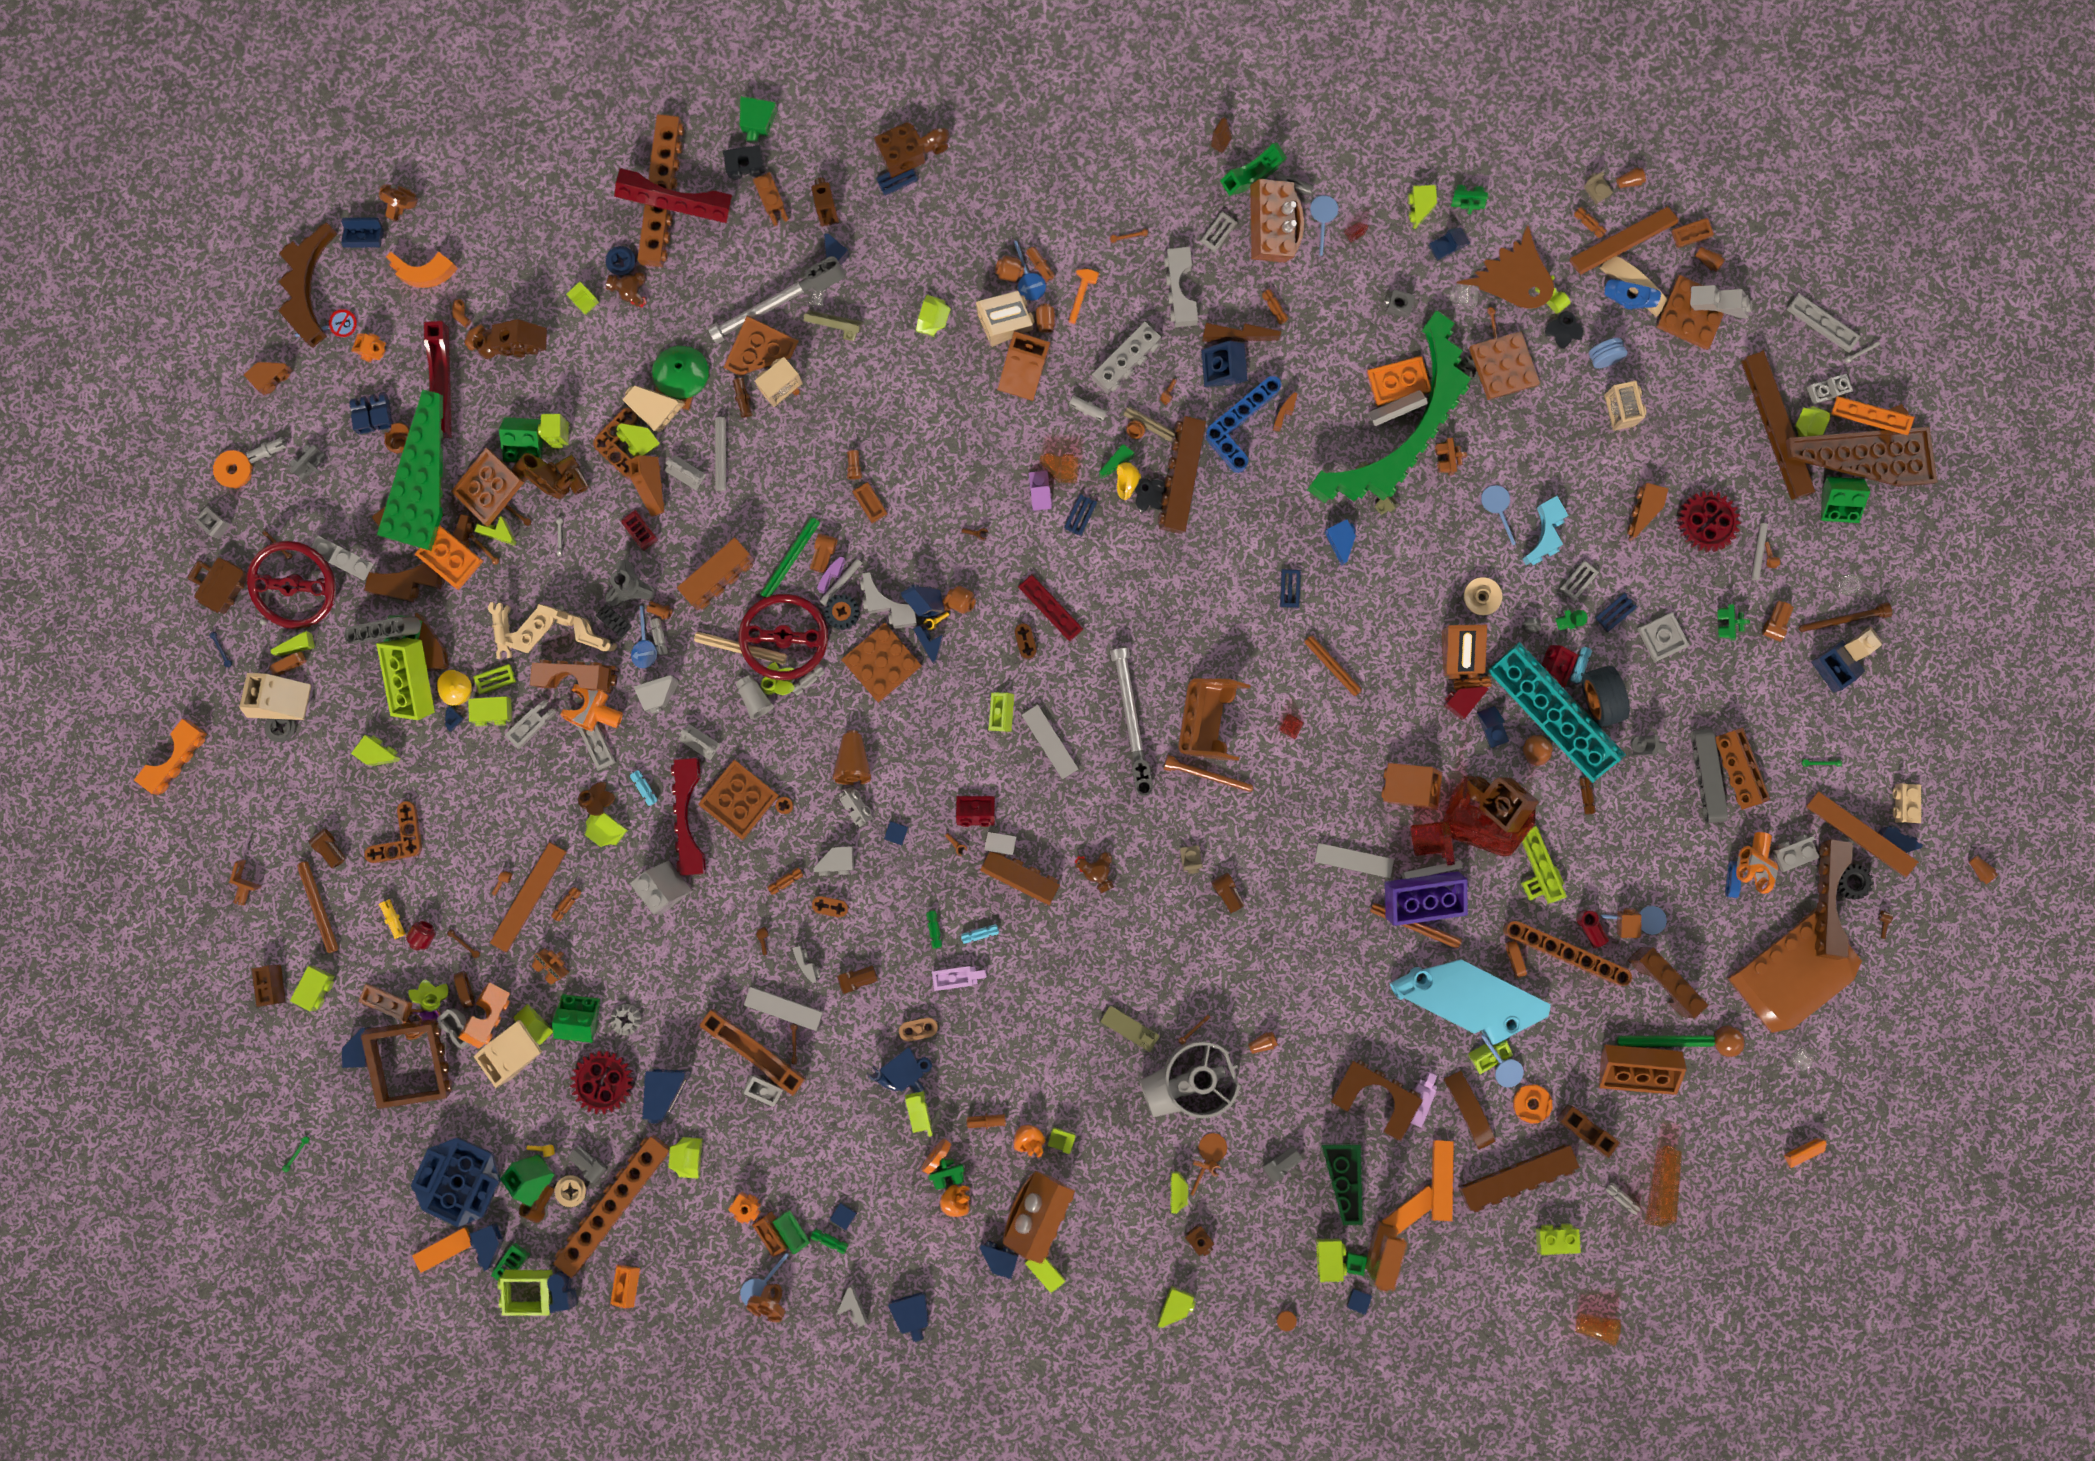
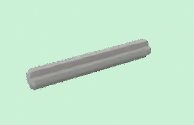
M725 417L715 418V489L717 491H726Z

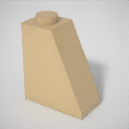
M640 386L630 387L625 393L626 396L622 399L654 431L660 432L685 405L681 400Z

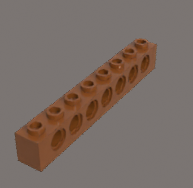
M657 114L648 180L663 188L673 190L677 188L675 174L676 171H679L680 162L677 158L678 153L682 151L680 136L684 135V124H682L677 116ZM667 135H673L670 140L665 139ZM665 153H671L669 157L663 158ZM662 171H668L667 175H660ZM645 204L638 261L641 265L663 267L664 262L668 258L666 243L669 244L670 242L668 227L672 225L673 217L670 214L671 210L663 209L661 212H655L658 207ZM655 225H661L659 230H653ZM659 243L658 247L654 249L651 248V245Z
M655 1135L650 1136V1138L647 1136L639 1145L642 1147L638 1153L634 1152L627 1161L630 1163L627 1168H622L615 1176L617 1181L614 1185L610 1184L603 1192L605 1194L604 1198L601 1201L598 1199L591 1208L593 1210L589 1217L586 1215L579 1223L581 1228L578 1232L574 1231L567 1239L569 1243L565 1249L561 1247L554 1256L556 1260L553 1264L570 1278L576 1276L670 1153V1147ZM645 1152H649L652 1155L651 1162L644 1160ZM633 1168H637L640 1171L639 1178L632 1176L631 1171ZM621 1184H625L628 1187L627 1194L620 1192L619 1187ZM608 1200L615 1202L616 1207L614 1210L608 1207ZM596 1216L603 1218L604 1223L602 1226L595 1222ZM584 1232L591 1234V1241H586L583 1238ZM572 1248L578 1249V1257H574L571 1254Z

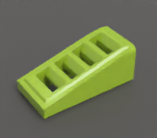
M308 631L302 632L271 649V654L281 657L314 649L313 635Z

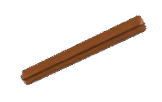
M307 861L297 864V868L328 953L338 950V945L309 863Z
M1373 903L1370 912L1386 918L1385 907ZM1422 922L1402 925L1457 949L1462 942L1460 938Z

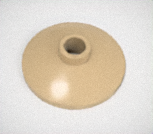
M1485 577L1476 578L1466 586L1464 602L1471 612L1477 615H1489L1495 612L1501 605L1502 591L1499 585L1492 579ZM1479 594H1483L1485 596L1484 601L1479 600Z

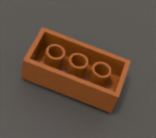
M734 537L683 581L677 589L697 611L700 608L703 610L710 604V599L714 596H720L725 591V586L735 583L739 579L738 575L740 573L750 570L755 560Z

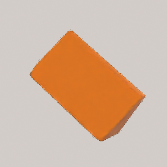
M1816 1138L1784 1154L1789 1167L1793 1168L1823 1153L1826 1149V1141Z
M616 1265L611 1305L621 1308L634 1307L640 1268Z

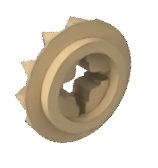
M573 1175L561 1178L555 1186L557 1201L566 1207L579 1205L586 1195L587 1189L584 1181L578 1176ZM570 1183L573 1189L578 1190L573 1193L572 1199L570 1193L563 1192L569 1189Z

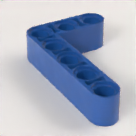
M1270 376L1207 428L1205 435L1207 442L1235 473H1241L1246 469L1248 457L1229 434L1279 393L1281 381L1278 377ZM1273 383L1276 385L1277 389L1270 390L1267 387V384ZM1253 396H1261L1262 401H1254ZM1245 407L1248 413L1241 414L1238 409ZM1231 419L1234 425L1227 426L1224 420ZM1211 431H1217L1219 433V437L1212 438L1209 433ZM1229 445L1232 451L1224 452L1222 446ZM1236 459H1240L1243 461L1244 465L1242 467H1238L1235 465L1234 461Z

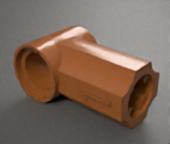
M821 533L817 535L814 545L815 552L810 565L811 570L820 573L826 572L831 555L835 552L838 538Z
M1777 601L1770 619L1767 620L1763 627L1762 635L1781 642L1787 633V623L1794 607L1787 602Z

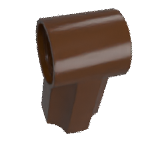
M571 454L555 463L562 476L566 471L572 472L568 476L569 478L575 474L576 480L572 482L570 488L577 495L586 491L589 485L580 471L581 468L577 464L578 462Z
M326 828L308 840L311 847L317 853H320L333 869L347 859L335 844L333 835Z
M1228 872L1211 881L1213 888L1218 896H1221L1230 914L1245 906Z
M873 965L837 976L842 994L855 991L859 987L878 981Z
M547 1185L531 1207L522 1203L519 1207V1215L534 1223L542 1221L546 1212L544 1207L555 1189Z

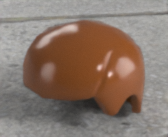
M393 423L391 424L390 431L385 432L384 444L389 451L396 454L403 453L410 430L407 425Z
M1542 735L1529 737L1523 746V753L1527 762L1535 766L1546 764L1553 752L1550 740Z
M1730 1025L1721 1026L1714 1033V1046L1721 1055L1728 1058L1736 1057L1743 1051L1744 1037L1737 1028Z

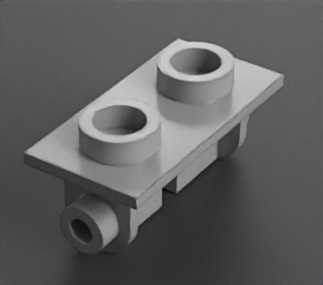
M676 455L672 459L669 458L666 462L668 466L664 471L694 490L698 489L706 477V474Z
M690 724L682 729L680 732L681 736L678 739L708 760L712 759L721 745Z
M854 787L845 789L844 792L839 794V800L845 809H854L849 815L856 825L861 827L866 822L874 819L870 808L863 803L860 793Z

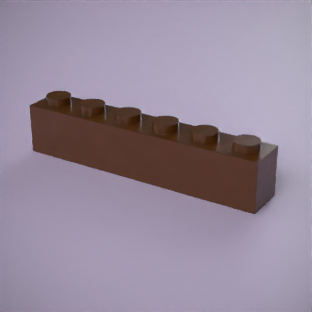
M1184 416L1177 420L1175 424V431L1177 433L1171 445L1173 454L1168 462L1170 470L1164 483L1166 492L1162 496L1161 505H1163V508L1158 516L1160 530L1177 534L1186 532L1206 424L1204 420Z
M1564 1144L1458 1186L1467 1209L1479 1212L1485 1209V1205L1490 1203L1492 1205L1503 1202L1505 1197L1510 1196V1198L1519 1196L1521 1194L1520 1191L1528 1189V1191L1534 1190L1539 1187L1540 1183L1556 1181L1560 1175H1572L1575 1173V1169L1580 1167L1571 1145Z

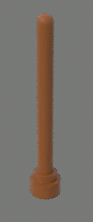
M1167 755L1164 770L1171 772V770L1175 771L1177 769L1248 792L1254 789L1251 784L1180 763L1174 756Z

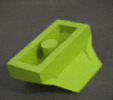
M926 295L918 317L916 332L934 337L938 330L945 328L951 309L945 304V300Z
M1814 406L1803 408L1796 423L1798 437L1823 435L1830 420V413Z
M604 812L600 816H589L586 820L587 827L584 835L599 847L610 844L617 845L628 830Z
M682 1137L680 1142L671 1146L668 1168L675 1171L679 1177L699 1178L703 1138Z
M1171 1171L1170 1211L1171 1213H1178L1188 1205V1184L1179 1171Z

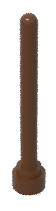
M1889 602L1881 603L1872 610L1802 624L1799 626V631L1806 632L1875 616L1882 619L1892 617V607Z

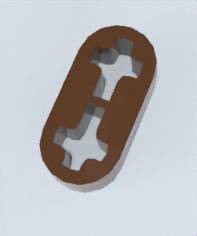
M1019 624L1015 628L1019 652L1022 658L1030 660L1037 653L1033 633L1028 624ZM1020 628L1029 631L1026 633L1027 640H1023L1022 635H1018ZM1024 643H1028L1029 648L1034 650L1030 656H1027V653H1023L1025 650Z
M465 971L455 973L454 982L462 1007L466 1009L475 1006V999L467 973Z

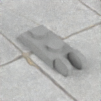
M546 699L540 702L534 709L532 708L505 734L518 749L525 745L547 723L546 721L556 714L557 710L555 708L550 709L543 717L538 714L547 707L549 702Z

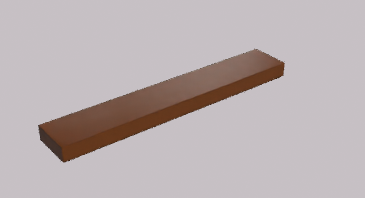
M1666 207L1570 258V263L1581 275L1678 223V218L1669 207Z
M1819 791L1806 806L1807 809L1903 877L1907 878L1919 863Z
M549 842L491 939L490 943L504 952L510 950L567 851Z

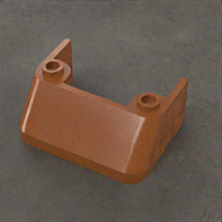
M1192 679L1187 688L1179 739V751L1186 755L1239 761L1240 757L1227 754L1226 743L1218 740L1224 703H1231L1234 700L1237 688L1250 689L1251 685L1231 679Z

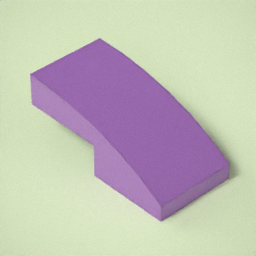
M843 557L835 560L826 570L817 587L819 592L826 594L832 576L840 578L846 562Z

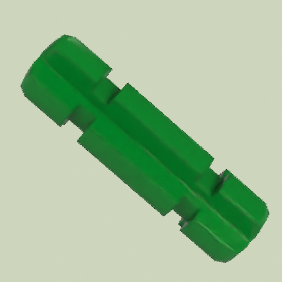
M934 910L926 912V917L929 920L928 928L930 938H932V948H941L942 940L940 939L939 923L936 921L937 912Z
M814 1229L811 1234V1239L821 1241V1244L833 1250L837 1249V1252L844 1254L848 1248L847 1243L839 1242V1239L827 1233L823 1234L819 1229Z

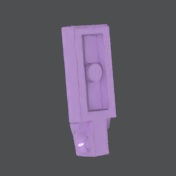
M975 966L932 971L934 991L973 986V984H978L977 979L987 977L986 970L976 971Z
M1430 1072L1427 1073L1425 1081L1420 1079L1414 1090L1421 1094L1420 1098L1423 1101L1411 1123L1421 1128L1437 1089V1086L1434 1085L1437 1075Z

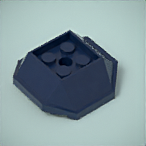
M457 1137L427 1149L411 1183L413 1192H415L422 1211L459 1227L485 1216L501 1179L494 1153ZM457 1176L462 1178V1186L456 1184Z

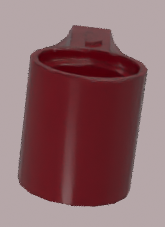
M1582 910L1577 914L1576 921L1584 930L1593 949L1609 942L1596 912ZM1587 914L1591 917V921L1588 924L1584 921V917Z

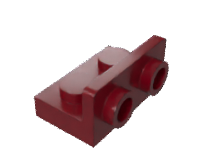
M1549 645L1542 666L1565 689L1578 654L1562 645Z
M956 796V825L963 827L994 826L995 796Z

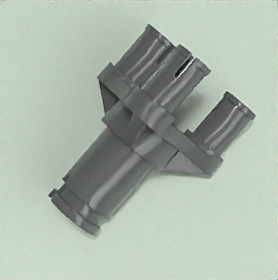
M620 560L616 566L617 571H614L610 577L613 587L605 597L607 604L620 608L624 601L636 598L653 601L655 599L654 596H656L653 587L637 577L634 567L628 560Z

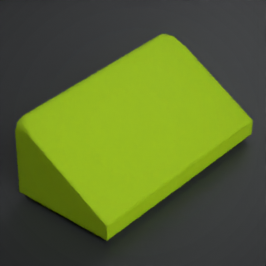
M991 692L989 731L1012 732L1014 694Z
M1506 1040L1492 1045L1503 1061L1513 1056ZM1487 1044L1468 1053L1479 1074L1499 1064V1061Z
M1047 1258L1044 1259L1042 1264L1031 1260L1025 1262L1050 1293L1066 1282L1065 1278Z

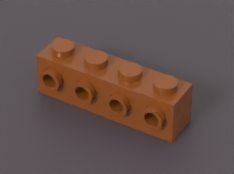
M1743 727L1716 736L1717 750L1720 751L1723 767L1728 772L1729 783L1734 788L1736 801L1741 806V809L1750 808L1771 800Z

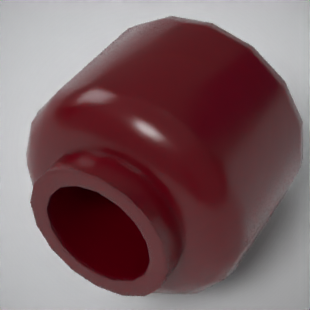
M426 921L415 922L406 935L409 946L417 951L428 949L436 936L434 926Z

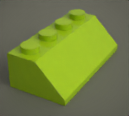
M405 638L376 643L390 716L420 720L435 713L422 641Z

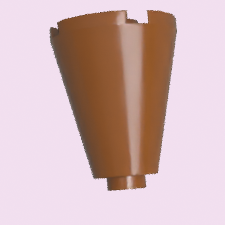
M849 730L842 735L832 779H835L836 783L854 785L853 782L860 781L861 785L871 781V773L862 735L856 730Z

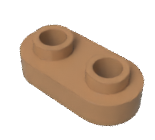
M929 1017L908 1021L901 1025L899 1035L905 1041L932 1037L938 1030V1024L933 1018ZM926 1024H931L932 1029L930 1031L925 1030ZM907 1028H912L913 1033L911 1035L906 1034Z

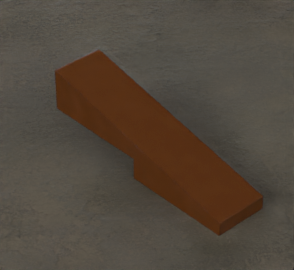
M1206 323L1202 342L1279 341L1281 331L1245 323L1243 330Z

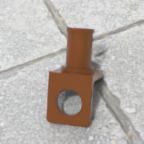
M243 859L235 862L229 883L238 887L233 903L237 904L238 902V905L242 906L246 905L249 891L261 889L262 886L241 878L246 860Z

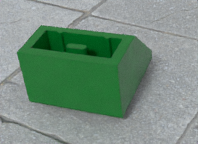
M504 417L499 427L503 462H517L526 453L542 459L543 438L538 433V425L541 424V419Z
M1826 477L1822 489L1821 521L1860 523L1870 494V489L1865 479Z
M562 994L552 1021L553 1038L592 1043L597 1030L600 998Z
M538 1154L511 1163L500 1179L513 1199L531 1207L539 1198L544 1188L552 1181L555 1174L543 1157Z

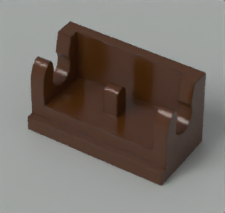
M281 964L251 968L256 1007L286 1003Z

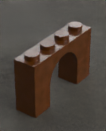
M1640 947L1627 959L1640 974L1650 976L1669 993L1672 999L1668 1004L1681 1017L1695 1019L1709 1006L1654 947Z
M1359 1059L1357 1063L1353 1061L1331 1103L1348 1112L1358 1093L1366 1086L1379 1085L1386 1088L1393 1096L1395 1107L1383 1132L1401 1142L1423 1101L1420 1098L1421 1094L1412 1089L1409 1092L1402 1088L1403 1084L1395 1079L1390 1082L1385 1079L1386 1074L1377 1069L1375 1072L1367 1069L1369 1065Z

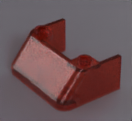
M1464 776L1451 794L1441 825L1442 834L1499 856L1507 857L1512 855L1535 825L1536 807L1519 832H1506L1480 808L1469 805L1471 797L1467 792L1468 777Z

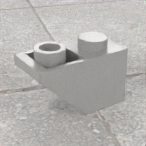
M853 847L831 848L814 867V872H819V876H828L833 871H838V875L850 874V871L854 870Z

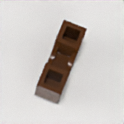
M1567 1104L1556 1119L1607 1158H1610L1621 1143L1608 1132L1592 1123L1587 1116L1574 1106Z

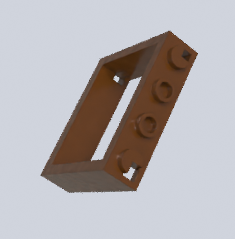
M436 1018L369 1028L362 1033L361 1038L377 1109L447 1099L450 1095L452 1080H449L448 1077L449 1064L444 1058L445 1045L441 1043V1028L437 1025ZM427 1031L439 1090L389 1097L377 1039Z

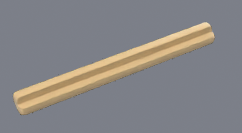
M696 632L694 636L695 642L741 653L739 642L701 632ZM748 645L753 657L780 664L786 663L787 655L784 653Z

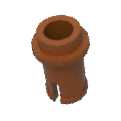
M654 601L649 602L651 606L647 605L646 611L648 613L658 615L663 620L670 619L673 609L669 605L663 606Z

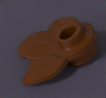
M599 782L592 785L589 790H584L579 794L578 804L581 808L586 809L590 815L600 816L604 813V807L611 805L616 797L614 794L605 791L606 782Z

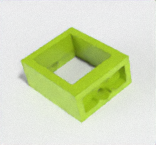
M505 1270L498 1279V1289L501 1290L499 1308H502V1315L550 1316L549 1305L553 1303L552 1291L547 1287V1280L553 1275L552 1270ZM511 1282H540L541 1302H512Z

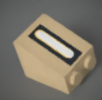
M1018 291L976 302L977 315L991 347L1012 339L1014 331L1024 334L1033 330L1034 318L1031 312L1027 313L1025 308L1028 306L1024 295L1020 296Z

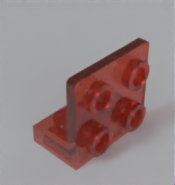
M1449 821L1410 826L1415 856L1442 853V858L1447 860V866L1455 865Z

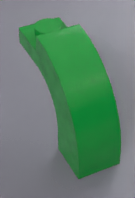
M1278 142L1273 143L1249 164L1230 170L1220 182L1229 196L1237 195L1250 189V185L1257 180L1266 179L1279 169L1278 166L1287 157Z

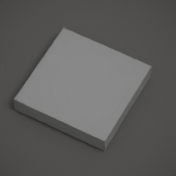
M1673 612L1637 628L1654 663L1690 646Z

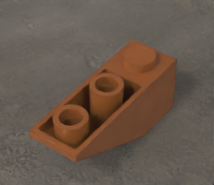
M639 455L628 460L630 479L651 517L664 513L658 457Z
M1645 483L1638 488L1636 493L1638 502L1633 507L1631 514L1634 517L1633 522L1629 524L1627 529L1629 541L1635 539L1663 509L1669 488Z

